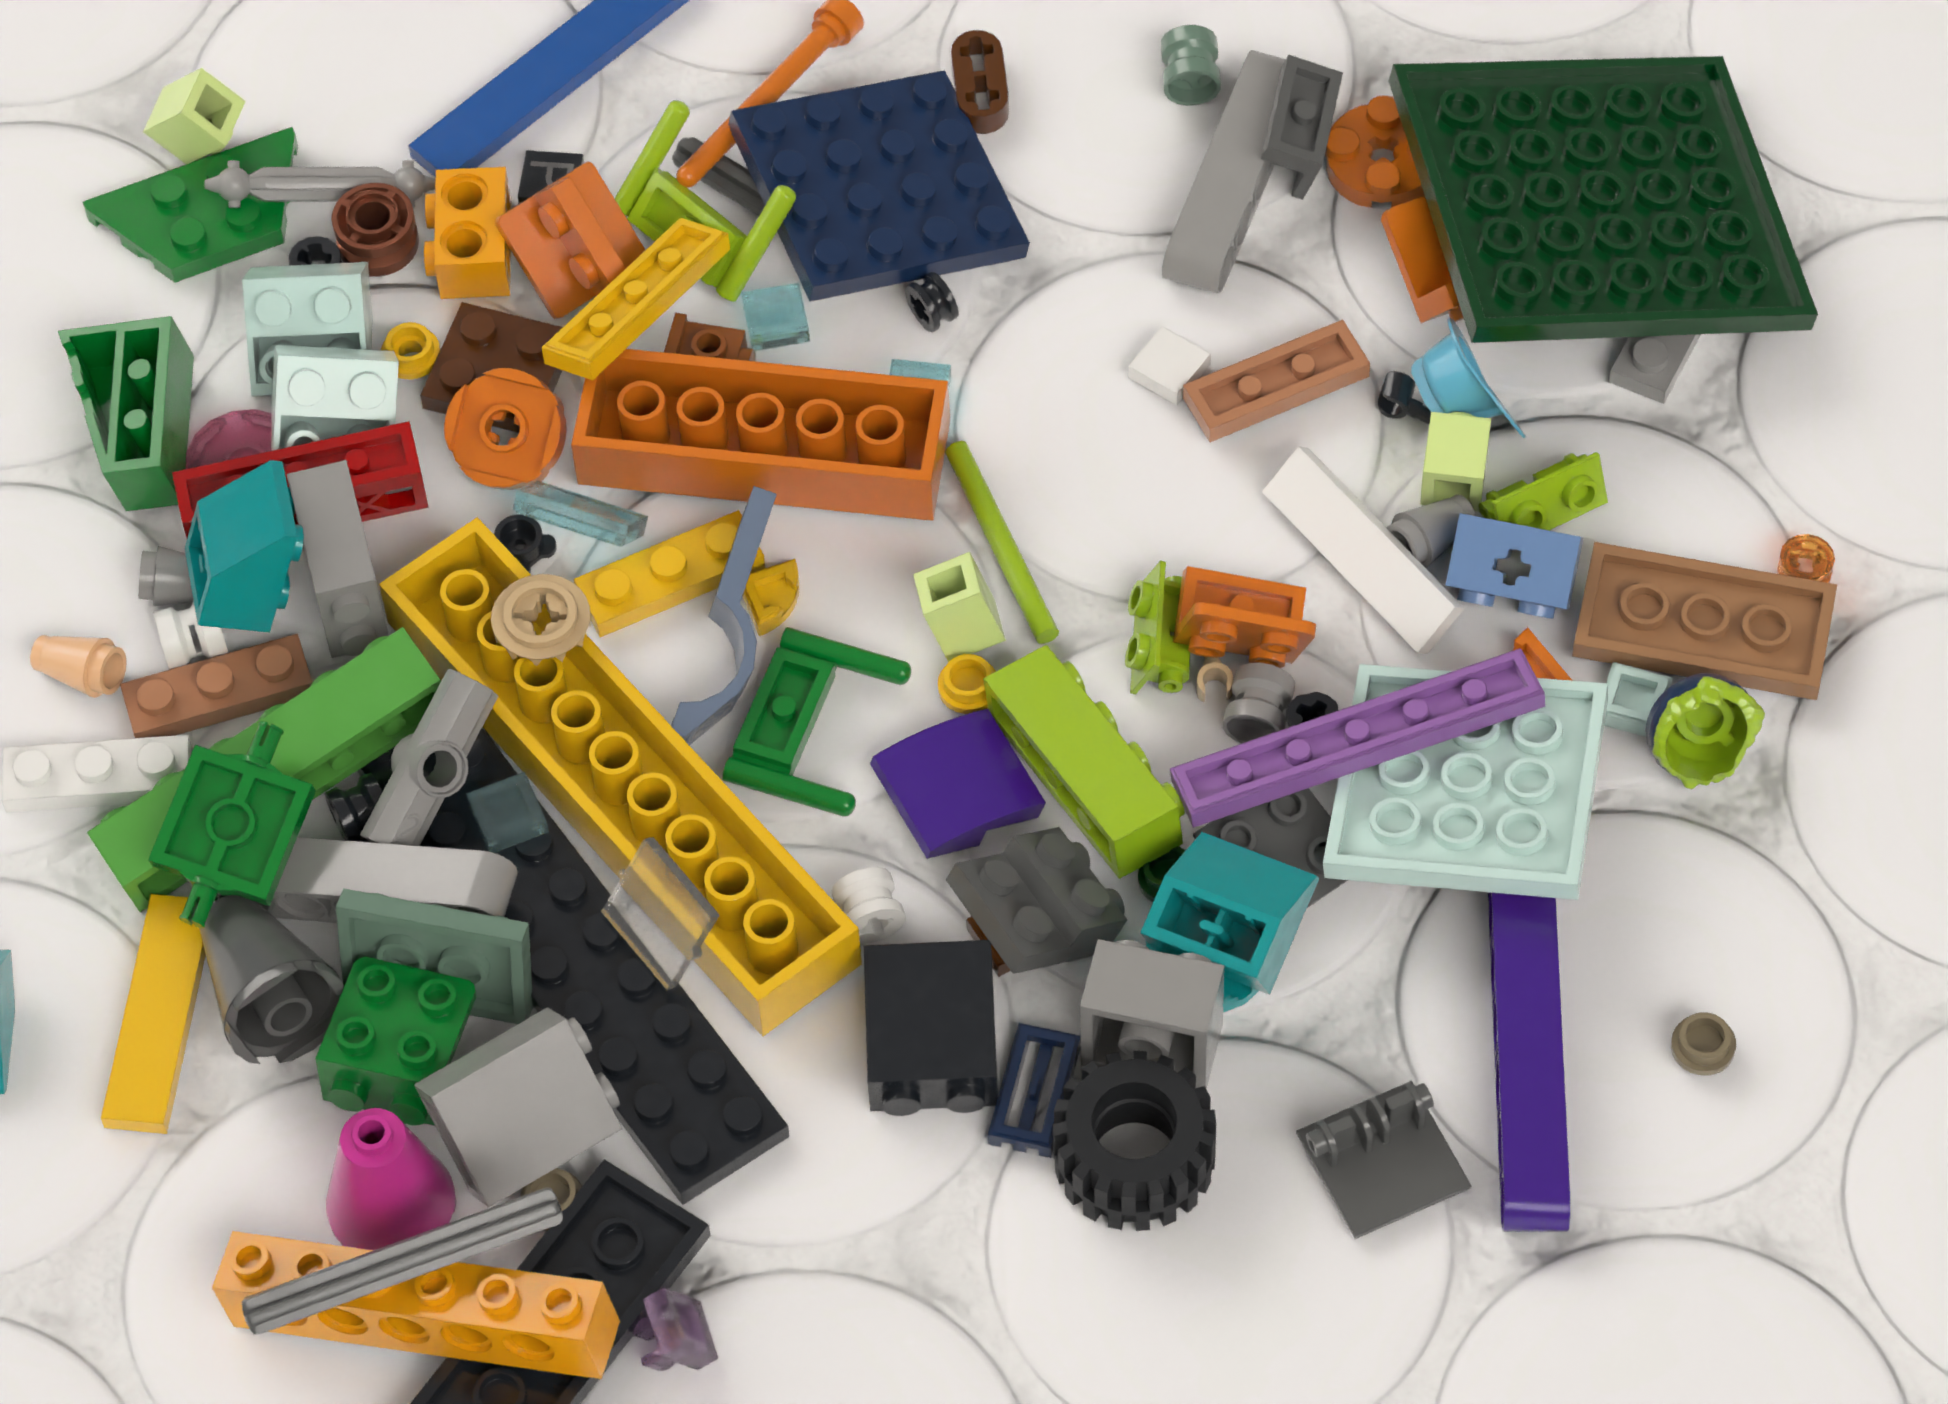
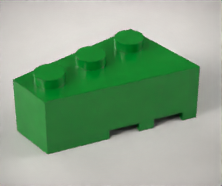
M172 316L58 330L62 346L66 350L72 369L71 375L74 385L80 394L86 413L84 415L102 474L125 511L178 505L172 472L186 469L194 355Z

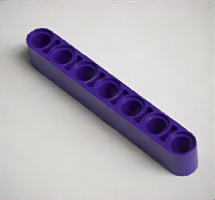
M1487 892L1502 1231L1568 1232L1570 1227V1180L1556 898Z

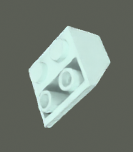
M368 262L251 267L243 277L242 286L251 396L272 395L275 345L372 350V308Z
M275 345L271 451L395 424L399 361L395 352Z

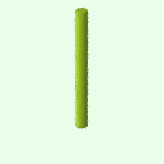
M965 441L954 442L947 447L945 454L1037 643L1045 644L1051 642L1059 635V630Z

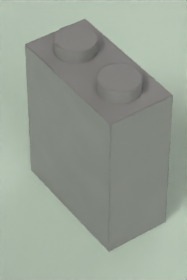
M347 460L287 474L298 524L303 527L304 549L331 658L343 655L359 656L372 641L382 636H389Z
M548 1007L414 1084L471 1195L488 1208L622 1130L613 1109L620 1106V1101L606 1076L602 1072L595 1075L585 1057V1054L592 1051V1047L581 1025L574 1017L567 1020Z

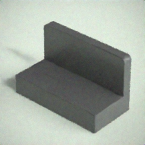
M1288 54L1281 67L1261 159L1297 171L1292 196L1303 200L1323 165L1343 72Z

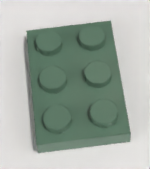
M343 888L336 905L342 982L344 986L355 961L362 957H370L470 980L475 985L476 1000L470 1013L472 1016L519 1024L530 1017L533 1002L531 998L532 975L529 923L511 920L503 916H489L452 909L438 904L430 905L388 897L380 893H366Z

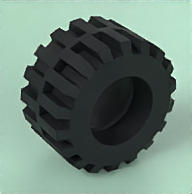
M1133 1050V1059L1121 1060L1120 1053L1115 1052L1106 1055V1065L1098 1067L1094 1061L1081 1068L1082 1081L1071 1077L1063 1087L1064 1100L1057 1099L1054 1109L1053 1150L1055 1173L1059 1184L1065 1183V1196L1072 1205L1083 1201V1215L1095 1222L1101 1214L1107 1216L1108 1227L1122 1230L1124 1221L1136 1222V1231L1150 1230V1220L1158 1218L1162 1225L1166 1226L1176 1221V1209L1179 1207L1189 1213L1198 1204V1192L1206 1194L1211 1183V1170H1215L1216 1116L1215 1110L1211 1109V1097L1205 1086L1196 1088V1075L1187 1067L1178 1073L1174 1071V1059L1161 1054L1157 1062L1147 1060V1051ZM1142 1123L1163 1132L1170 1142L1164 1149L1152 1156L1129 1159L1109 1152L1100 1144L1099 1140L1105 1133L1119 1125Z

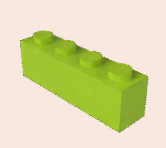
M1046 644L983 678L988 710L1003 734L1119 879L1183 844L1180 817L1185 814V809L1178 793L1170 783L1160 784L1151 773L1149 761L1141 747L1134 741L1126 743L1118 733L1117 723L1109 708L1102 701L1094 703L1086 694L1084 682L1071 662L1066 661L1062 664Z

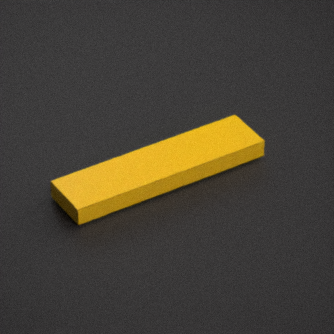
M679 218L541 347L544 364L593 381L731 250L728 233Z
M150 895L101 1114L104 1128L167 1134L206 957L200 929L194 923L191 926L179 919L188 897Z

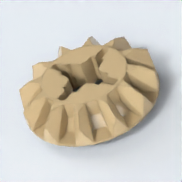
M537 574L521 578L505 588L494 603L491 613V624L496 643L501 644L507 649L513 660L519 656L528 658L536 666H538L542 659L553 657L563 662L567 651L571 650L574 646H583L584 635L588 627H591L588 600L577 585L560 576ZM546 604L552 622L547 623L542 635H536L532 621L537 620L538 613L542 612V605Z

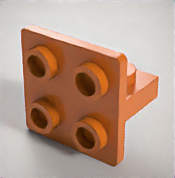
M592 162L581 164L495 220L497 229L554 319L564 317L597 296L645 251L644 246Z

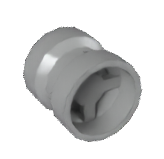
M1257 662L1241 665L1236 670L1232 684V693L1235 696V700L1226 707L1222 728L1225 733L1233 740L1245 743L1285 729L1286 717L1283 714V710L1288 708L1289 703L1293 699L1295 691V680L1285 670L1271 664Z

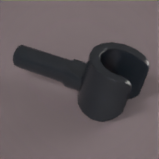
M1388 372L1378 398V407L1381 413L1393 419L1409 415L1428 425L1430 423L1431 411L1422 402L1412 398L1415 390L1413 378L1402 372Z

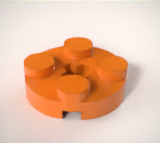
M1386 95L1377 96L1371 99L1367 105H1361L1346 112L1333 124L1325 152L1326 170L1330 183L1340 195L1352 203L1372 208V201L1380 203L1392 202L1391 207L1425 196L1394 97ZM1376 149H1388L1393 151L1395 160L1390 162L1382 157L1374 161L1371 157Z
M511 368L492 369L482 373L484 374L483 376L476 378L469 385L465 384L452 398L444 423L445 440L448 449L453 452L455 461L461 466L459 468L472 480L495 489L512 490L542 482L547 477L549 470L557 463L565 445L567 426L562 400L537 377ZM507 413H513L515 415L514 424L520 426L517 438H510L508 445L500 446V436L491 432L492 424L494 421H504Z

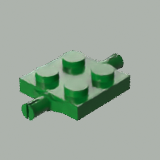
M258 722V728L247 755L222 754L198 745L194 746L148 858L152 867L182 876L193 885L183 912L179 916L181 921L191 926L194 923L197 928H205L206 920L217 894L222 896L238 895L270 906L316 792L313 784L284 775L270 763L281 735L284 733L283 729L271 724L269 726L267 722Z

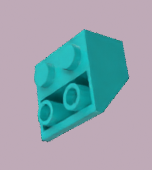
M270 460L197 501L185 545V554L197 624L199 626L270 633L276 610L285 609L290 590V579L287 572L290 562H298L301 557L304 533L302 525H296L294 522L295 507L290 487L287 486L283 461Z
M1201 832L1165 874L1140 934L1158 952L1177 956L1182 953L1202 955L1213 963L1224 965L1225 978L1270 995L1317 886L1319 877Z

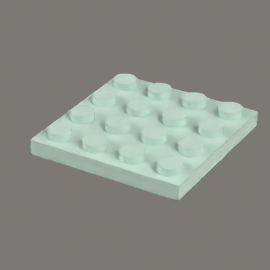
M1359 664L1352 706L1452 671ZM1537 678L1545 693V707L1339 777L1323 859L1324 878L1578 900L1608 703V683Z

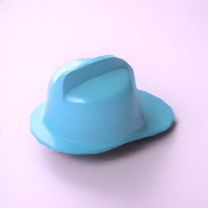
M1448 318L1447 321L1451 333L1426 351L1411 367V374L1425 405L1431 412L1439 413L1466 412L1475 417L1492 418L1504 414L1523 438H1526L1519 425L1487 384L1461 330L1452 318Z

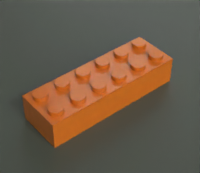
M625 349L593 381L585 378L571 443L577 483L579 485L748 502L752 489L756 486L777 494L774 505L934 521L950 426L948 381Z

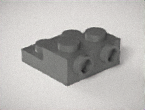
M1060 827L1013 836L1003 853L958 862L946 878L947 883L1013 974L1093 956L1097 940L1113 942L1127 922V918L1124 915V902L1120 894L1112 888L1106 889L1090 869V856L1087 849L1079 842H1071Z

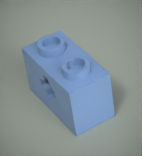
M1460 513L1445 585L1459 588L1457 597L1459 601L1493 607L1496 595L1519 600L1517 612L1553 619L1556 607L1562 609L1570 608L1584 537ZM1512 550L1521 551V561L1531 565L1529 576H1518L1515 580V585H1509L1506 583V573L1496 570L1498 558L1509 559L1512 555Z

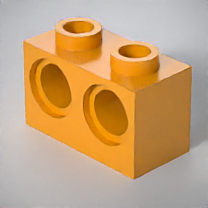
M506 167L436 170L435 193L425 194L426 225L428 229L435 228L434 241L424 242V264L426 276H436L440 299L511 296V250L495 225L496 218L509 211L512 206Z

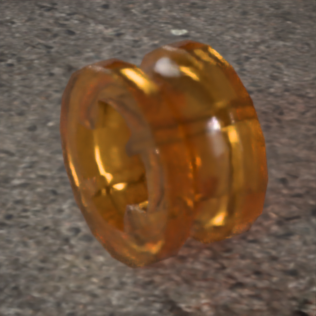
M1810 534L1796 535L1788 539L1782 546L1777 574L1830 583L1835 562L1834 551L1828 542L1819 536ZM1799 558L1813 560V572L1799 571Z

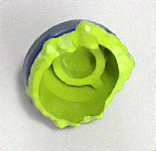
M1714 673L1691 675L1670 686L1654 703L1647 717L1645 729L1647 744L1656 763L1665 771L1680 779L1684 787L1692 790L1699 784L1707 786L1710 782L1718 783L1734 774L1747 748L1751 747L1755 742L1756 735L1762 728L1765 712L1756 700L1736 681Z

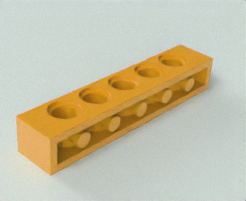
M232 1231L212 1289L233 1327L249 1329L242 1311V1301L245 1297L374 1250ZM456 1262L267 1332L602 1379L620 1320L603 1282Z

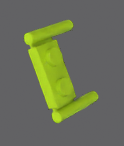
M674 100L668 104L614 199L624 215L628 216L627 220L654 242L679 218L727 232L731 250L700 279L707 285H713L716 288V292L723 298L736 302L793 206L796 194L788 186H777L749 234L746 235L689 188L681 185L669 172L662 171L659 167L690 115L689 107L684 102Z

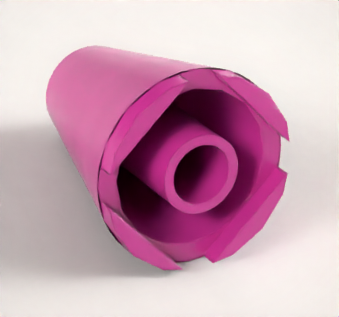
M371 1108L353 1115L345 1123L341 1131L326 1198L328 1221L334 1236L342 1246L376 1250L450 1222L452 1214L455 1213L457 1200L453 1180L444 1164L392 1112L385 1109Z

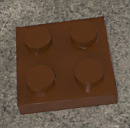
M461 302L421 392L420 397L423 409L446 414L448 406L458 390L465 384L469 385L476 378L483 376L484 374L482 373L497 368H511L524 371L543 381L553 392L563 370L544 364L541 347L563 327ZM507 413L504 421H494L492 424L493 427L516 433L520 431V426L514 424L515 415L513 413Z

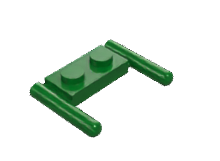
M786 627L781 637L780 647H777L734 743L733 754L725 764L722 780L842 817L851 815L856 806L853 794L795 777L793 774L836 677L835 671L837 667L897 685H904L911 677L910 664L903 660Z

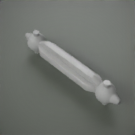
M232 160L228 161V168L224 169L219 176L204 180V188L219 193L222 198L229 201V208H240V201L248 195L264 202H337L342 195L354 187L367 183H384L404 192L410 199L412 206L415 207V200L420 198L423 193L435 189V179L423 175L421 171L414 168L413 160L402 161V168L397 170L395 174L380 167H262L248 174L245 170L239 168V161Z

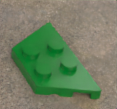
M293 127L283 129L85 200L83 205L86 216L94 226L98 227L100 224H103L118 235L122 246L138 257L149 259L157 271L174 283L284 244L287 227L285 212L286 206L290 202H264L248 195L240 201V208H229V201L222 198L219 193L204 188V180L219 176L224 169L228 168V161L232 160L239 161V168L245 170L248 174L262 167H292L293 156L297 155L298 151Z

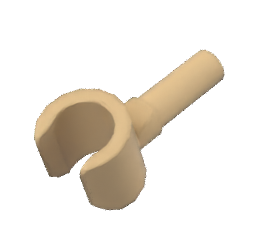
M1204 657L1203 667H1201L1197 674L1196 694L1198 699L1205 702V684L1216 680L1225 685L1226 700H1229L1232 697V684L1234 680L1232 671L1228 666L1222 664L1220 657Z

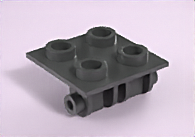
M1309 788L1211 821L1192 835L1196 839L1201 832L1317 875L1319 881L1308 907L1348 881L1324 878L1323 859L1331 816Z
M1409 1081L1296 1131L1354 1239L1471 1189L1472 1185L1428 1110L1434 1106L1431 1093L1424 1083L1415 1086L1412 1081Z

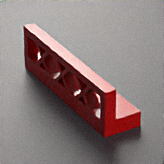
M410 421L172 472L186 538H188L197 501L270 460L283 461L288 487H290L287 478L289 473L347 460L362 522L429 508ZM411 486H412V489H410V490H405V491L396 492V493H391V494H385V493L388 492V491H393V490L402 489V488H407V487H411ZM295 511L294 522L296 525H299Z

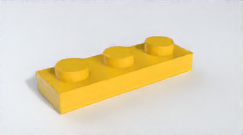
M740 511L732 512L574 578V584L582 590L588 600L591 622L599 637L608 635L717 589L742 518ZM760 547L758 548L750 573L765 569L764 554Z

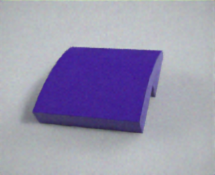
M988 709L959 716L922 730L874 755L870 762L872 769L927 859L977 847L980 845L986 831L1039 818L1046 804Z

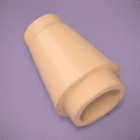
M41 635L34 642L30 654V663L34 670L43 672L45 675L93 698L99 697L102 694L111 695L115 693L120 687L126 672L125 652L122 648L116 647L109 638L51 637Z

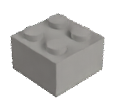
M1098 939L1080 1003L1081 1065L1085 1066L1094 1061L1098 1067L1106 1065L1107 1054L1119 1052L1121 1060L1133 1059V1050L1147 1051V1060L1157 1062L1161 1054L1174 1059V1071L1177 1073L1187 1067L1196 1075V1088L1205 1086L1207 1089L1223 1026L1224 965L1213 963L1208 958L1195 953H1182L1177 956L1150 950L1145 945L1132 940L1110 942Z

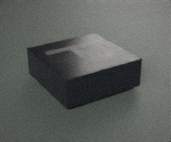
M526 150L518 192L519 204L583 164V154Z

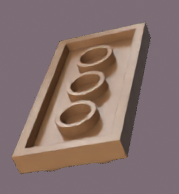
M1594 542L1572 657L1611 664L1617 662L1639 669L1684 677L1700 673L1720 674L1736 681L1741 687L1817 700L1837 584Z

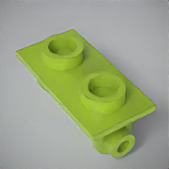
M1595 452L1589 456L1582 454L1577 457L1570 453L1564 456L1562 461L1533 474L1534 482L1530 484L1520 480L1499 491L1492 490L1486 493V500L1479 503L1478 507L1483 518L1544 530L1558 527L1608 503L1600 454Z
M1161 560L1143 581L1138 580L1135 583L1129 597L1128 612L1129 615L1134 616V632L1126 649L1125 665L1127 668H1131L1130 693L1135 695L1148 680L1158 683V688L1163 692H1179L1190 676L1189 645L1174 643V636L1170 635V632L1175 630L1182 577L1170 576L1165 579L1166 562Z

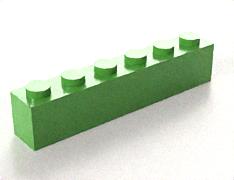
M404 627L389 636L375 639L367 645L359 656L337 670H330L321 674L308 689L285 704H277L267 709L257 722L232 738L218 741L209 749L222 754L247 755L258 728V722H267L269 726L271 724L283 729L284 733L281 735L270 763L284 775L313 784L316 790L313 797L315 799L396 746L402 738L413 734L441 680ZM185 769L164 776L155 784L151 791L128 806L118 807L110 811L103 817L99 825L87 832L139 912L148 908L151 894L168 895L188 882L182 876L152 867L148 861Z

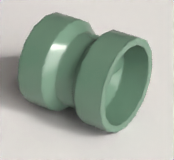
M1183 25L1165 33L1161 39L1162 62L1166 66L1163 72L1164 94L1174 103L1186 106L1200 105L1214 99L1221 90L1220 69L1215 63L1218 59V43L1214 32L1204 26Z

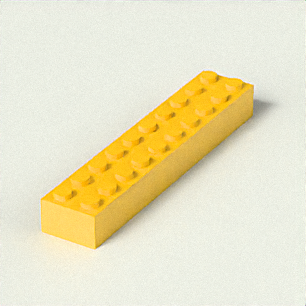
M478 517L379 583L387 622L395 631L404 627L440 680L443 679L448 669H452L478 681L499 695L483 725L484 730L762 1037L862 965L859 928L586 633L583 646H574L571 650L567 651L563 662L553 657L542 659L538 666L530 659L520 656L513 660L507 649L501 644L496 643L491 624V613L495 601L510 584L521 578L531 576V574ZM546 604L542 605V612L538 613L537 620L532 621L536 635H542L547 623L552 622Z

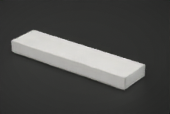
M1298 446L1262 491L1417 653L1428 654L1465 609L1309 448Z

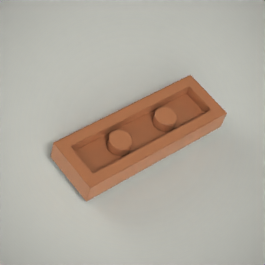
M1342 319L1184 384L1183 399L1210 443L1368 378L1370 376V362Z
M297 633L120 684L134 736L135 738L175 736L267 710L277 704H285L308 689L313 682Z

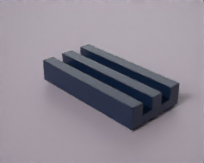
M1023 1023L1018 1024L988 1132V1145L1001 1147L1002 1142L1013 1144V1150L1026 1153L1027 1147L1038 1150L1039 1156L1051 1158L1053 1153L1054 1109L1057 1099L1064 1100L1063 1087L1071 1077L1073 1078L1081 1048L1080 1035ZM1030 1041L1041 1043L1018 1128L1007 1126ZM1054 1047L1064 1048L1041 1133L1032 1131Z

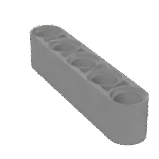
M1254 50L1248 53L1170 237L1162 265V278L1219 294L1223 291L1275 166L1274 163L1262 160L1261 155L1281 67L1286 59Z
M297 837L270 906L259 904L275 918L337 923L336 905L343 888L366 893H380L388 897L430 905L438 904L452 909L489 916L504 917L518 871L517 867L508 859L487 851ZM217 894L218 899H219V898H222V897H225V896H229V895H223V896H222V895Z

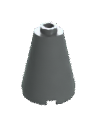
M229 895L216 900L206 920L205 928L199 929L225 1037L233 1051L249 1063L260 1064L257 1057L275 1056L279 1063L292 1061L314 1050L323 1041L344 989L343 982L338 973L258 902L238 895Z

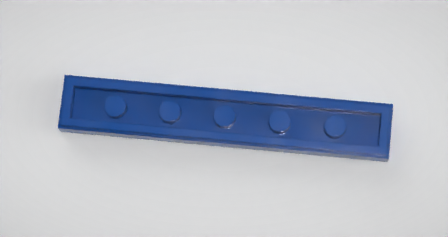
M689 0L592 1L408 145L411 158L435 178L436 170L477 168Z

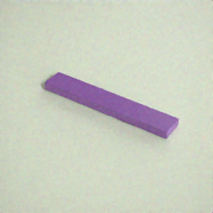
M1520 648L1170 768L1171 782L1194 828L1545 707V693Z

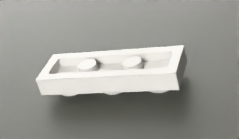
M188 735L3 747L1 801L6 813L128 805L151 791L155 784L164 776L185 769L192 753V745Z

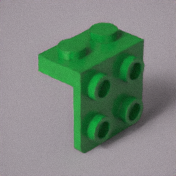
M362 957L356 960L315 1058L323 1100L332 1102L337 1107L347 1111L356 1112L371 1108L385 1109L395 1114L404 1124L413 1126L429 1124L435 1126L414 1084L452 1062L476 1000L475 985L467 979L370 957Z

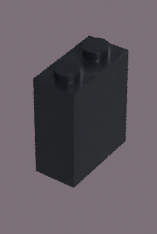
M973 940L863 945L867 1083L870 1111H884L890 1115L906 1116L914 1114L920 1109L948 1108L958 1113H971L981 1110L984 1106H996L998 1083L992 947L990 941Z

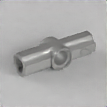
M447 670L415 732L402 738L395 746L391 757L393 773L360 834L362 837L372 843L420 846L444 798L459 791L465 783L468 775V760L466 757L499 695L476 680L455 670ZM435 753L436 764L434 770L425 778L423 775L425 760L430 754Z

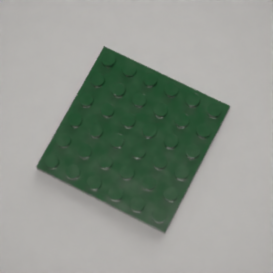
M1723 56L1393 64L1388 80L1471 343L1812 330L1818 312Z

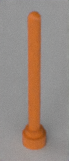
M826 0L814 13V22L811 26L812 32L737 109L776 102L828 47L836 48L838 45H847L864 26V20L858 8L849 0ZM730 116L678 169L676 179L681 185L687 188L695 186L736 144L728 125Z

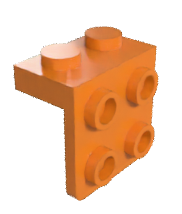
M1425 196L1386 210L1381 217L1382 225L1420 323L1446 314L1455 322L1463 320L1461 308Z
M1187 566L1182 573L1173 642L1189 645V652L1203 657L1218 658L1225 656V652L1249 656V663L1261 662L1283 668L1285 663L1292 664L1315 638L1316 624L1302 620L1307 588Z

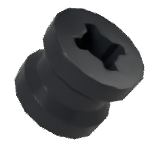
M371 772L360 776L356 785L351 788L342 790L335 787L324 794L331 815L344 841L363 842L364 837L360 834L383 792Z

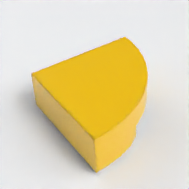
M795 559L752 572L749 575L742 597L758 636L767 634L780 626L790 616L797 603L800 588L798 567Z

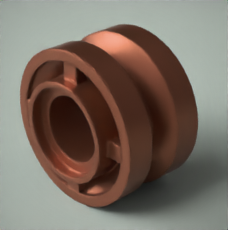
M384 183L362 184L347 191L335 204L332 212V225L343 263L368 262L369 276L377 277L386 276L401 270L414 258L419 246V236L413 206L407 195L400 189Z

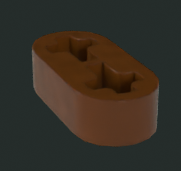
M984 30L964 32L956 38L951 49L952 75L959 109L969 118L977 134L996 132L1004 126L1009 115V98L1003 48L1000 40L992 33ZM971 55H982L984 70H973ZM986 92L990 108L985 110L978 109L976 93Z

